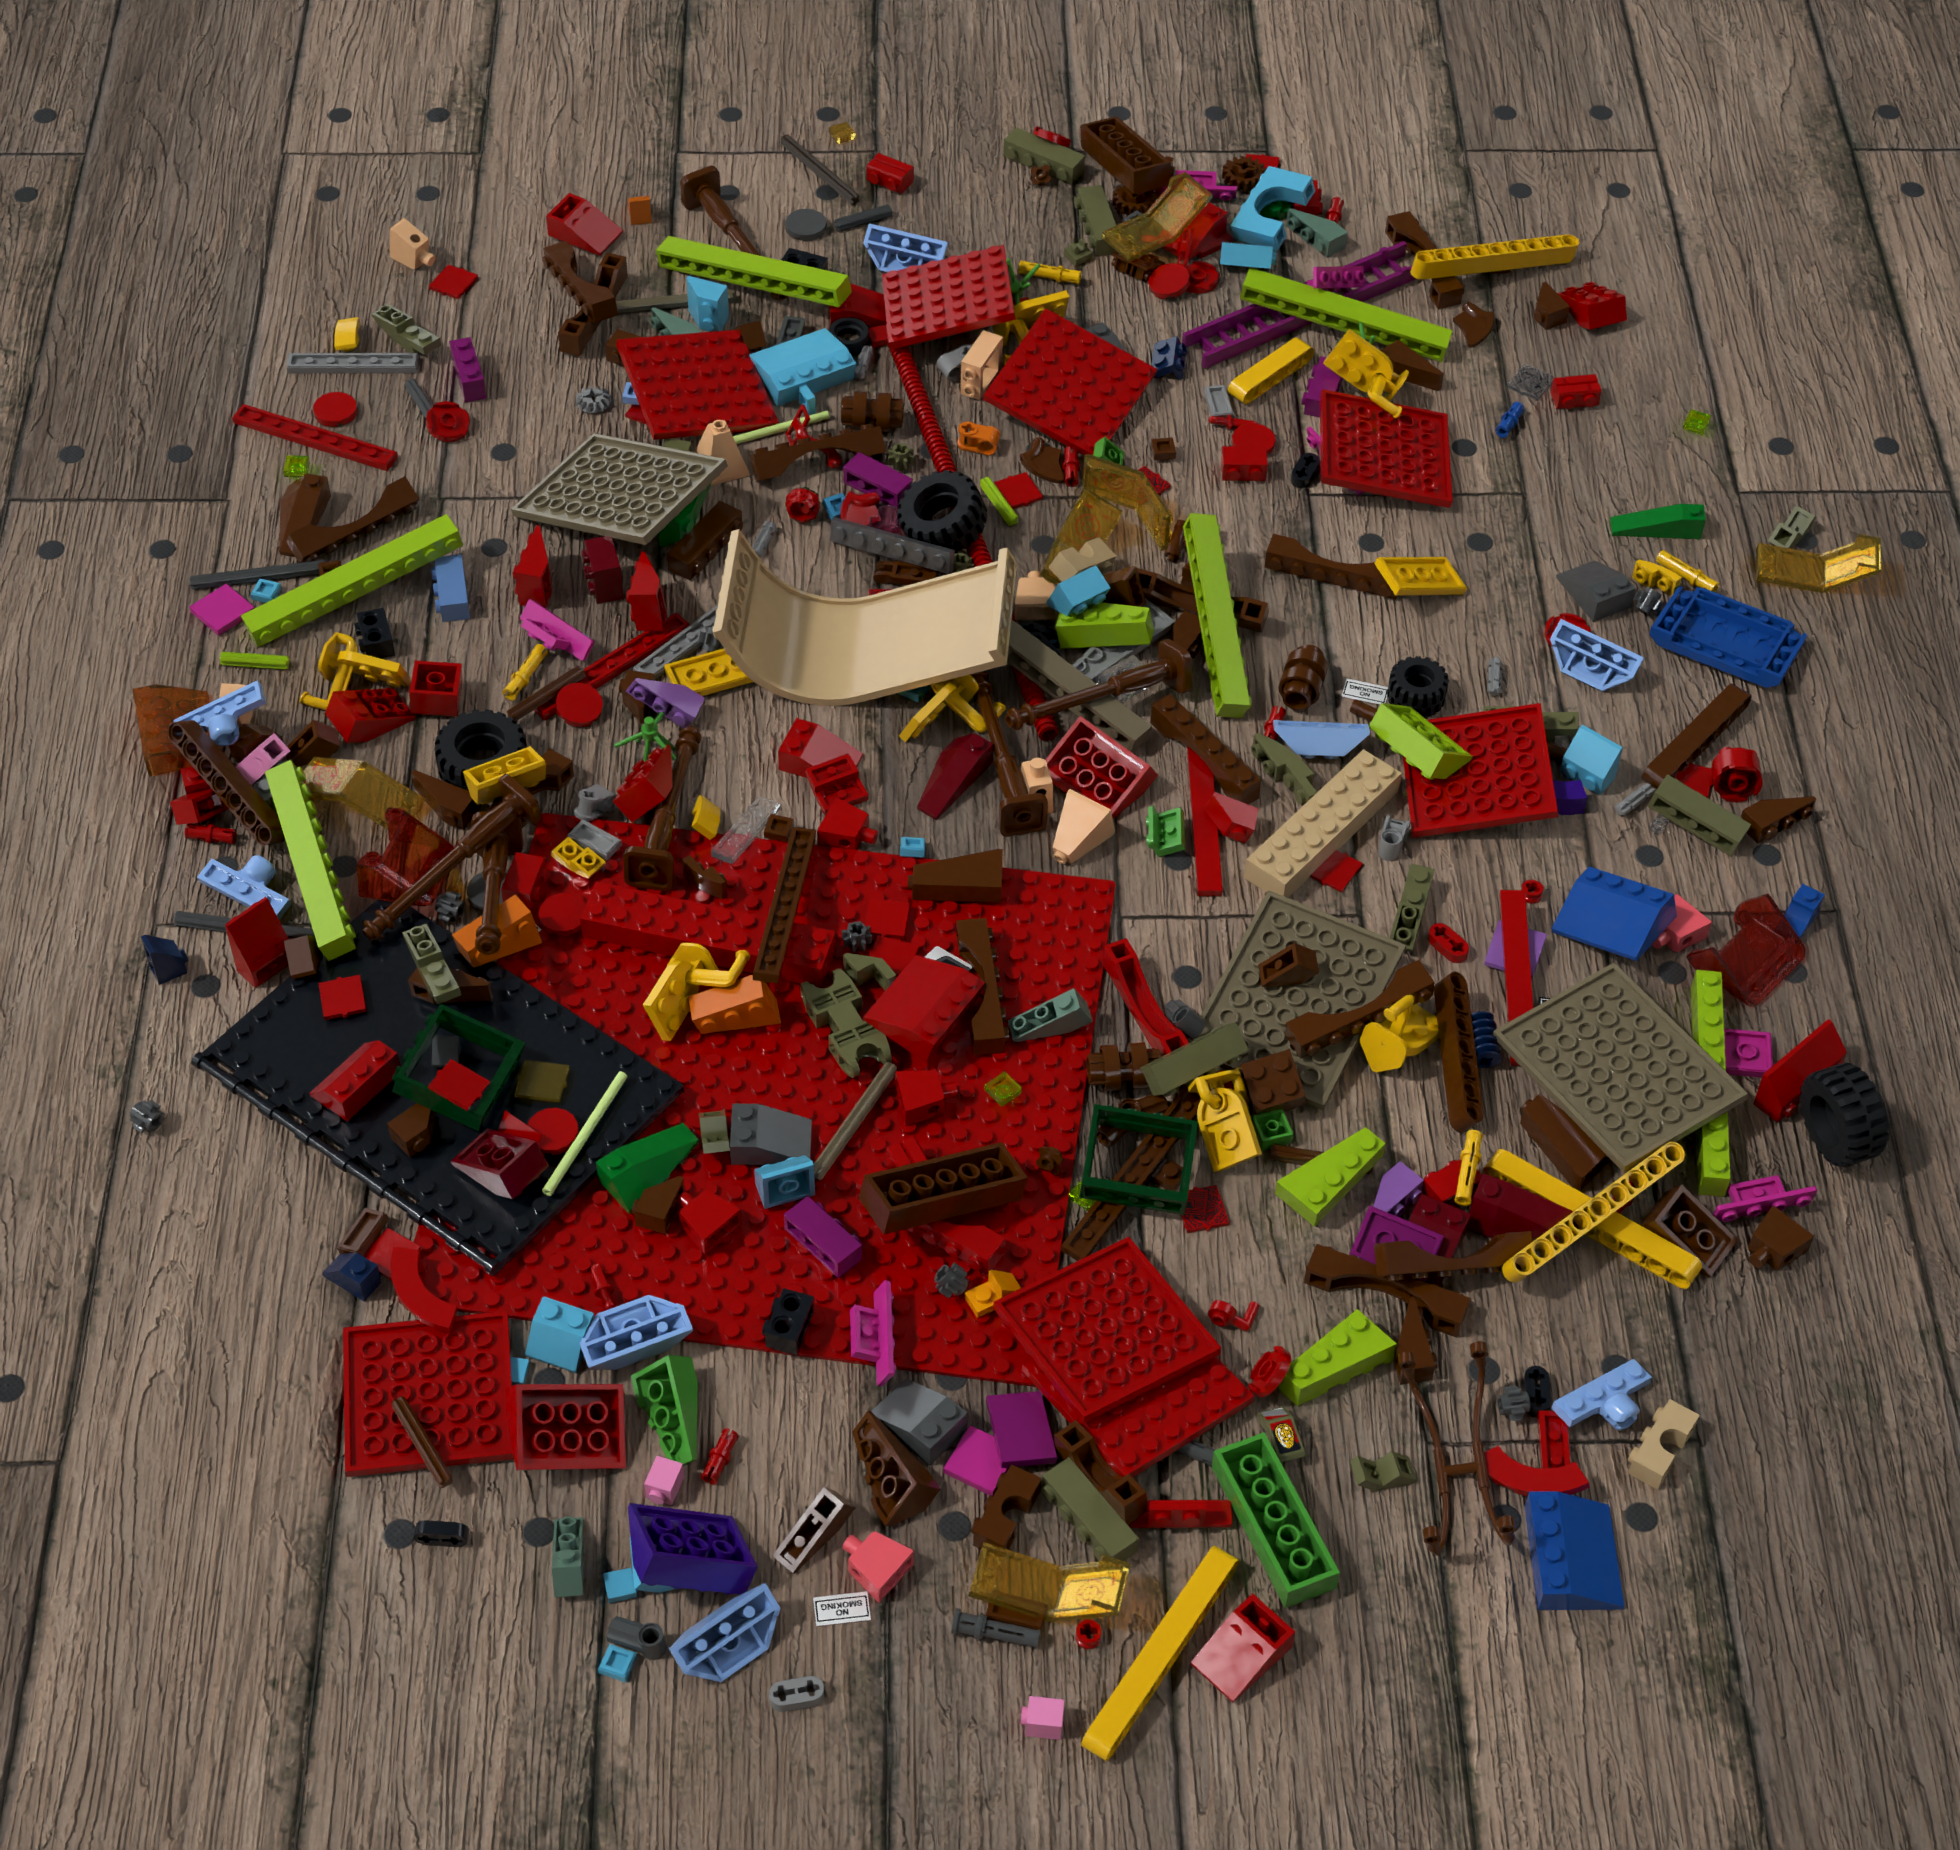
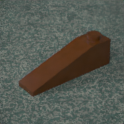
M306 473L287 487L280 503V555L295 557L286 543L290 533L308 524L318 525L331 498L328 477Z
M867 1411L852 1433L859 1458L864 1461L867 1475L865 1480L867 1485H871L874 1497L871 1499L873 1508L884 1525L891 1527L925 1511L941 1489L929 1471L871 1411Z

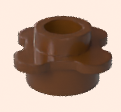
M1049 165L1031 168L1030 172L1033 175L1031 182L1033 185L1044 186L1051 182L1049 175L1051 169Z
M1041 1147L1039 1149L1040 1156L1036 1160L1037 1166L1050 1171L1053 1175L1060 1172L1059 1165L1063 1161L1061 1152L1054 1147Z

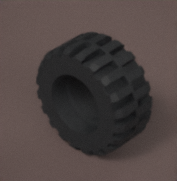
M944 470L942 473L935 471L932 472V475H924L920 477V481L913 482L910 485L911 488L909 490L906 489L903 499H900L897 511L899 525L906 537L955 550L954 554L958 553L961 549H967L971 542H975L978 539V534L982 533L985 527L984 524L987 521V507L970 477L957 471L953 473L951 470ZM955 507L944 518L929 521L940 510Z
M485 709V712H479V710H472V713L469 714L464 712L459 714L457 719L452 718L449 720L447 726L444 725L436 737L434 750L439 777L447 783L469 791L463 771L527 748V743L522 727L510 716L506 718L504 713L499 711L493 713L492 710ZM482 749L499 752L493 757L483 760H473L465 757L471 752Z
M1844 1062L1813 1072L1806 1077L1800 1089L1802 1092L1800 1095V1103H1802L1801 1113L1805 1119L1806 1129L1808 1128L1810 1133L1809 1136L1812 1142L1816 1144V1149L1819 1153H1822L1824 1158L1831 1162V1164L1839 1167H1849L1881 1155L1889 1140V1121L1886 1119L1887 1112L1886 1108L1883 1107L1882 1097L1878 1094L1874 1082L1869 1080L1868 1074L1861 1071L1860 1067Z

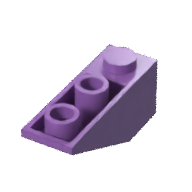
M636 678L626 690L636 700L643 702L657 713L663 712L665 717L683 728L688 727L696 718L705 699L684 685Z
M1399 1161L1382 1176L1373 1207L1400 1217L1409 1204L1418 1202L1421 1194H1423L1422 1186L1424 1180Z

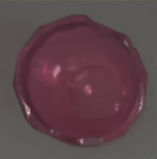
M892 505L879 507L877 516L870 517L869 527L898 534L902 529L897 518L898 508Z

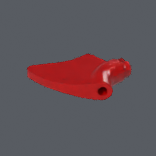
M849 491L841 504L840 519L865 526L881 522V517L875 505L880 502L879 494L873 492L858 495Z

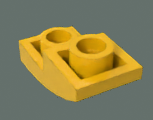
M359 317L337 321L334 340L335 351L342 350L343 352H348L357 347L360 340L358 336V330L361 325Z
M1639 559L1635 562L1632 578L1643 586L1649 588L1657 586L1669 596L1673 595L1682 580L1681 576L1663 566Z
M700 795L692 812L695 817L691 827L711 840L716 836L719 827L720 808Z
M569 836L551 853V856L563 866L587 879L592 877L606 863L589 847L583 849Z

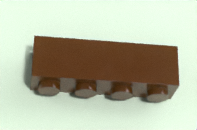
M719 501L693 527L692 531L687 533L667 553L668 570L688 580L699 574L703 567L710 560H713L723 547L728 545L731 531L742 530V511Z

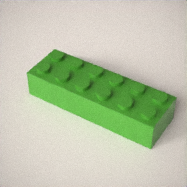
M1265 1432L1214 1450L1211 1468L1228 1500L1231 1501V1506L1285 1609L1337 1589L1340 1572Z

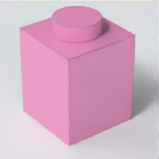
M656 1456L644 1483L646 1498L656 1504L665 1503L672 1506L684 1479L683 1463Z
M1029 1696L1028 1707L1022 1706L1021 1725H1026V1736L1061 1740L1065 1700Z

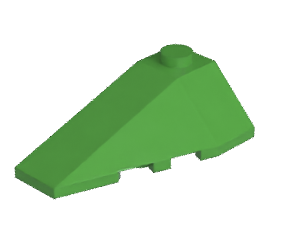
M667 1355L631 1375L636 1402L640 1409L646 1411L649 1417L648 1424L650 1428L655 1429L660 1437L659 1444L667 1459L683 1463L684 1467L694 1462L697 1455L698 1382L692 1357Z

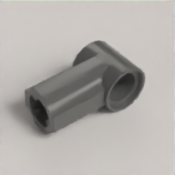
M1180 999L1170 1000L1165 1005L1166 1012L1164 1015L1182 1030L1188 1038L1196 1037L1204 1029V1020Z
M616 1616L611 1620L608 1627L607 1642L641 1652L649 1660L659 1659L666 1652L667 1647L663 1630L656 1623L641 1624ZM650 1639H657L655 1643H646Z

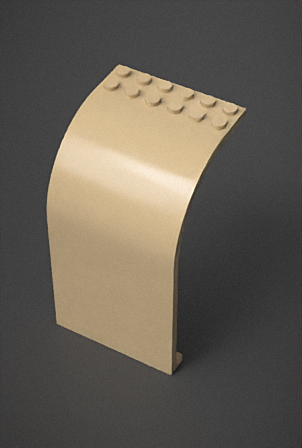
M740 529L731 531L730 541L728 542V552L725 559L724 574L722 575L713 635L720 641L726 654L730 655L745 675L759 686L776 695L812 705L840 706L860 703L1007 665L1017 562L1007 547L999 549L998 561L865 597L829 598L799 590L782 581L765 566Z

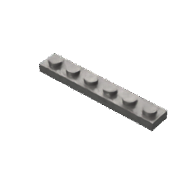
M836 517L831 520L830 541L946 574L953 572L955 550Z

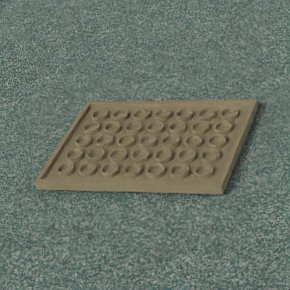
M593 433L514 505L511 511L514 517L646 545L674 517L678 516L698 494L705 490L728 465L724 458Z
M1268 890L1200 1015L1205 1022L1204 1029L1196 1037L1188 1038L1187 1040L1190 1043L1225 1024L1236 1022L1248 1047V1051L1242 1053V1059L1232 1064L1225 1062L1219 1065L1220 1068L1225 1070H1232L1236 1067L1241 1068L1240 1064L1290 1049L1307 1104L1324 1110L1360 1040L1362 1032L1345 1037L1336 1045L1324 1047L1313 1056H1306L1300 1059L1285 1036L1286 1022L1307 1012L1318 1014L1348 1012L1373 1001L1385 991L1406 950V945ZM1293 943L1316 951L1319 969L1317 975L1301 984L1262 987L1258 966L1260 963ZM1241 1068V1069H1240V1073H1241L1242 1077H1244L1243 1072H1242V1068Z
M1615 963L1608 965L1493 1031L1497 1042L1624 1173L1638 1165L1666 1143L1677 1142L1747 1100L1748 1093Z

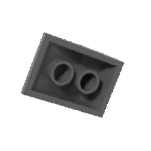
M1597 561L1586 563L1556 575L1558 581L1593 622L1632 607L1636 590L1633 584L1623 573Z
M732 1104L731 1165L775 1164L791 1157L804 1155L810 1159L812 1119L761 1104Z
M907 1378L871 1411L902 1444L928 1465H931L967 1430L968 1412L949 1397Z

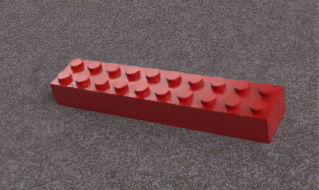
M596 881L580 917L582 937L668 956H673L681 943H696L702 945L710 952L717 966L729 969L736 960V952L745 950L749 952L751 957L742 971L753 973L768 917ZM794 923L780 979L795 983L808 981L810 984L822 988L836 951L835 931Z

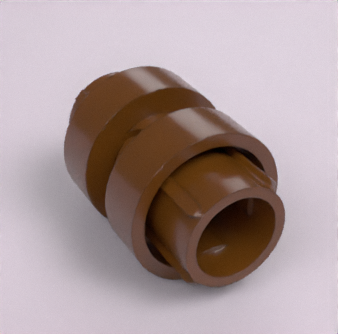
M855 391L854 396L842 397L841 424L852 426L853 431H860V426L871 423L876 425V427L881 426L883 433H890L891 428H901L903 426L904 401L892 398V393H878V399H869L868 392Z
M1302 645L1288 655L1278 690L1284 704L1293 710L1309 708L1320 697L1323 682L1328 671V662L1322 650L1318 647Z
M1145 1042L1128 1043L1127 1051L1123 1052L1118 1051L1116 1044L1101 1045L1099 1053L1087 1054L1086 1064L1089 1085H1102L1104 1092L1120 1091L1121 1083L1130 1082L1132 1090L1148 1088L1149 1085L1141 1067L1160 1058V1050L1155 1048L1147 1049Z

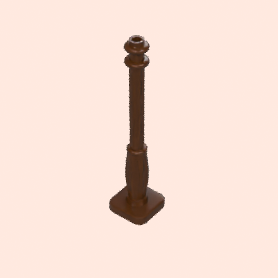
M708 166L685 175L680 181L682 205L687 210L703 206L709 217L722 229L724 234L732 238L742 252L761 256L739 228V222L735 219L727 204L720 198L721 187L718 169L715 166ZM771 292V297L774 300L782 301L788 297Z
M1170 639L1162 640L1158 644V662L1130 669L1116 676L1109 677L1107 682L1034 706L1024 703L1021 706V710L1012 707L1008 710V714L1005 715V722L1009 728L1020 730L1024 723L1028 726H1033L1038 718L1108 695L1117 697L1121 694L1141 690L1159 682L1165 683L1180 694L1190 692L1192 689V660L1190 653Z
M981 671L970 674L979 686L978 691L973 697L977 699L990 741L994 744L995 766L997 767L1000 786L1005 796V799L999 805L998 827L1002 836L1008 837L1042 831L1047 825V798L1042 793H1027L1023 775L1016 763L1015 756L1009 752L990 696L992 685L988 682V673Z
M688 726L679 731V739L675 744L678 753L672 769L673 788L662 801L660 809L655 812L645 838L644 847L630 846L625 850L623 857L624 880L629 886L660 891H669L673 886L674 858L667 850L676 820L674 811L691 756L698 752V744L702 739L701 733L694 726Z
M505 773L501 776L498 782L503 802L477 821L460 840L456 841V847L388 908L384 911L376 910V918L373 921L365 920L363 923L365 928L362 929L363 934L370 941L374 939L382 940V932L386 928L394 929V921L466 857L472 858L476 852L495 839L515 817L521 816L531 825H537L542 820L539 804L534 796L508 774Z
M480 811L473 814L471 827L490 811ZM515 817L495 839L476 852L477 855L483 857V878L486 883L482 925L476 930L475 946L480 953L486 955L494 954L500 948L501 931L497 927L500 885L505 878L508 856L515 855L516 852L521 853L523 850L524 840L521 817Z

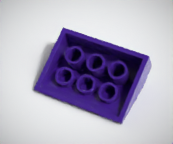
M629 1503L628 1516L633 1566L641 1583L649 1586H671L675 1589H697L701 1592H723L727 1595H741L748 1591L758 1566L733 1516Z

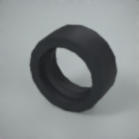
M852 317L841 318L833 322L829 328V332L847 347L851 356L859 355L863 346L869 345L868 326L860 319ZM848 333L860 336L854 340L839 338L840 335Z

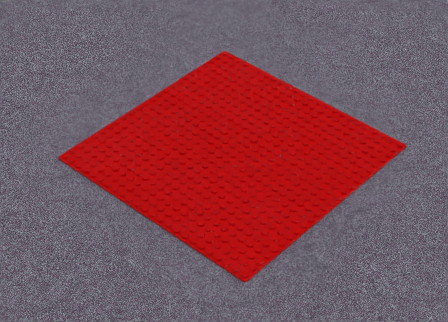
M542 813V820L537 824L529 851L530 855L544 857L545 866L549 869L548 879L541 885L540 899L535 901L532 910H530L535 924L542 929L538 932L542 943L499 958L496 963L683 1084L684 1092L632 1142L684 1123L699 1139V1143L686 1159L674 1168L668 1180L678 1176L684 1177L685 1192H688L694 1198L702 1191L709 1190L741 1209L742 1224L705 1255L682 1229L679 1218L681 1207H678L666 1234L636 1226L635 1215L627 1213L600 1183L597 1176L494 1276L486 1273L483 1266L463 1252L458 1253L449 1247L445 1240L424 1225H419L414 1243L422 1247L419 1261V1276L424 1286L437 1298L457 1305L458 1312L480 1314L508 1311L509 1318L532 1321L542 1297L545 1296L592 1312L596 1316L598 1313L606 1311L601 1297H595L593 1292L597 1287L591 1274V1266L599 1263L607 1284L613 1285L614 1292L611 1293L615 1307L647 1295L684 1305L693 1332L681 1341L793 1355L766 1347L765 1336L762 1335L766 1319L770 1320L773 1314L771 1313L775 1297H780L783 1288L814 1296L815 1312L798 1354L793 1356L876 1366V1362L851 1357L850 1309L854 1305L874 1309V1292L884 1280L891 1282V1292H893V1302L891 1304L892 1315L894 1316L892 1333L895 1339L893 1359L896 1363V1369L1036 1387L1022 1372V1364L1032 1359V1357L994 1310L977 1318L964 1298L966 1291L988 1282V1275L981 1271L973 1270L966 1262L959 1258L951 1257L944 1249L937 1245L929 1244L922 1236L915 1232H909L905 1229L884 1235L864 1205L856 1198V1182L874 1162L886 1168L884 1158H887L886 1148L894 1143H901L902 1140L912 1136L917 1139L928 1160L1002 1142L1028 1177L1021 1200L941 1221L966 1226L984 1225L1005 1237V1254L992 1270L1012 1273L1021 1288L1058 1271L1087 1079L1086 1058L1087 1054L1091 1053L1104 967L1103 950L1108 940L1115 882L1112 880L1002 867L1001 903L912 900V890H908V875H913V865L938 861L937 859L906 857L895 854L814 845L794 923L835 931L836 951L824 981L823 989L833 984L831 971L836 969L844 971V954L851 953L869 956V949H872L877 936H872V944L866 945V951L863 950L855 953L849 947L844 948L842 930H847L848 923L861 921L865 925L869 898L880 900L892 899V901L910 903L904 939H891L919 945L917 955L925 957L936 946H939L967 962L959 956L956 939V920L986 918L987 927H992L993 942L990 945L996 949V962H993L994 967L999 968L1000 981L996 983L997 987H1002L1003 1002H1000V1007H1005L1006 1022H1003V1027H1008L1009 1042H1005V1053L974 1055L971 1038V1020L978 1012L984 1000L985 991L982 988L976 1002L926 1062L886 1036L892 1056L891 1063L897 1066V1071L936 1070L941 1084L956 1082L958 1097L945 1099L944 1114L905 1126L894 1076L823 1179L820 1181L815 1179V1195L810 1196V1198L814 1202H819L829 1216L833 1219L837 1218L842 1223L844 1229L850 1235H856L862 1243V1260L838 1278L784 1228V1214L804 1198L764 1209L755 1185L754 1169L760 1168L763 1165H731L730 1151L704 1154L699 1113L725 1110L729 1147L732 1104H761L812 1119L810 1159L814 1164L884 1064L872 1057L862 1058L858 1062L860 1075L854 1078L849 1077L840 1068L829 1050L828 1035L833 1033L830 1026L827 1024L816 1028L806 1012L801 996L800 983L779 979L778 983H767L777 999L781 1024L701 1034L693 1023L691 1011H689L672 1040H662L643 1004L665 971L672 956L582 937V931L565 937L554 933L551 935L541 927L538 917L540 905L545 899L554 894L572 893L581 897L587 903L596 881L768 917L788 842L716 833V836L709 840L698 831L673 828L667 851L674 858V882L669 891L632 887L624 880L623 857L625 850L630 846L644 847L650 825L602 819L587 821L615 836L622 842V846L608 861L604 860L606 862L605 865L587 879L569 870L551 856L552 850L568 837V834L581 819H578L576 816ZM691 855L696 862H700L703 865L704 869L713 866L718 873H722L728 883L726 886L727 897L724 899L714 897L693 885L683 875L682 859ZM717 966L719 971L730 970L729 968ZM971 968L969 972L979 978L977 972ZM742 971L738 979L753 975V973ZM875 979L859 987L856 986L862 996V1011L858 1012L862 1020L885 992ZM699 985L698 993L715 988V986ZM1073 988L1087 1002L1093 1022L1071 1033L1020 1042L1013 1041L1008 1020ZM1041 1147H1054L1061 1152L1063 1161L1059 1165L1060 1172L1053 1175L1050 1171L1037 1166L1036 1160L1040 1156L1039 1149ZM435 1214L432 1216L433 1219L450 1231H456L455 1228ZM475 1242L470 1244L490 1259L496 1258ZM956 1263L964 1268V1271L967 1273L965 1278L968 1279V1285L961 1295L956 1296L952 1293L950 1298H947L935 1288L938 1284L935 1282V1275L943 1265L951 1268L952 1264Z

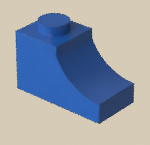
M1802 884L1793 896L1775 933L1798 944L1818 915L1825 894Z

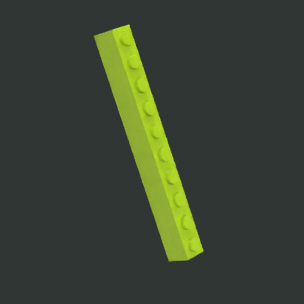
M668 236L656 249L659 267L835 307H840L852 293L849 276L841 273Z
M1249 267L1239 298L1343 332L1351 329L1359 336H1361L1359 323L1361 322L1363 323L1366 339L1370 340L1371 336L1374 335L1375 342L1390 345L1400 340L1420 356L1439 362L1443 361L1453 331L1320 288H1313V286Z
M1190 513L1183 525L1215 714L1216 717L1243 718L1246 711L1251 707V696L1248 695V678L1244 673V657L1241 656L1240 651L1241 639L1237 635V619L1234 618L1233 613L1234 601L1230 596L1231 584L1226 574L1227 563L1223 557L1224 545L1220 541V525L1217 524L1216 515Z
M445 514L242 614L241 618L246 630L257 647L269 643L462 547L463 543L459 530L449 516Z
M289 760L265 771V775L318 948L326 959L330 961L356 949L353 938H356V934L351 924L347 922L350 919V915L346 907L342 906V902L345 899L341 890L336 887L339 880L335 872L330 868L333 866V861L328 852H325L328 845L324 837L319 833L322 831L319 820L314 817L317 814V810L313 802L309 801V797L312 795L307 784L303 782L306 780L305 773L300 766L296 767L292 760Z
M1696 970L1691 985L1692 1038L1726 1071L1722 972ZM1728 1111L1696 1130L1699 1195L1725 1197L1730 1182Z

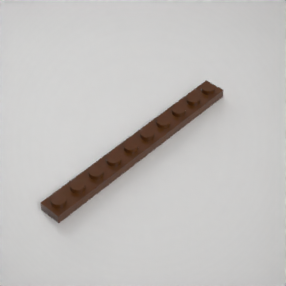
M792 827L753 970L754 981H762L764 983L779 982L816 840V829Z
M1185 1086L1165 1111L1164 1115L1194 1120L1197 1117V1109L1201 1101L1199 1093L1189 1092V1086ZM1148 1134L1113 1178V1181L1144 1186L1179 1139ZM1095 1201L1061 1245V1251L1077 1261L1091 1255L1127 1206Z

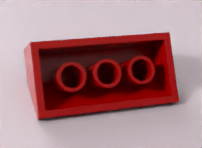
M1827 1019L1763 1074L1753 1105L1778 1123L1783 1117L1786 1116L1788 1118L1794 1113L1797 1105L1800 1104L1801 1086L1808 1075L1844 1063L1847 1051L1830 1019Z

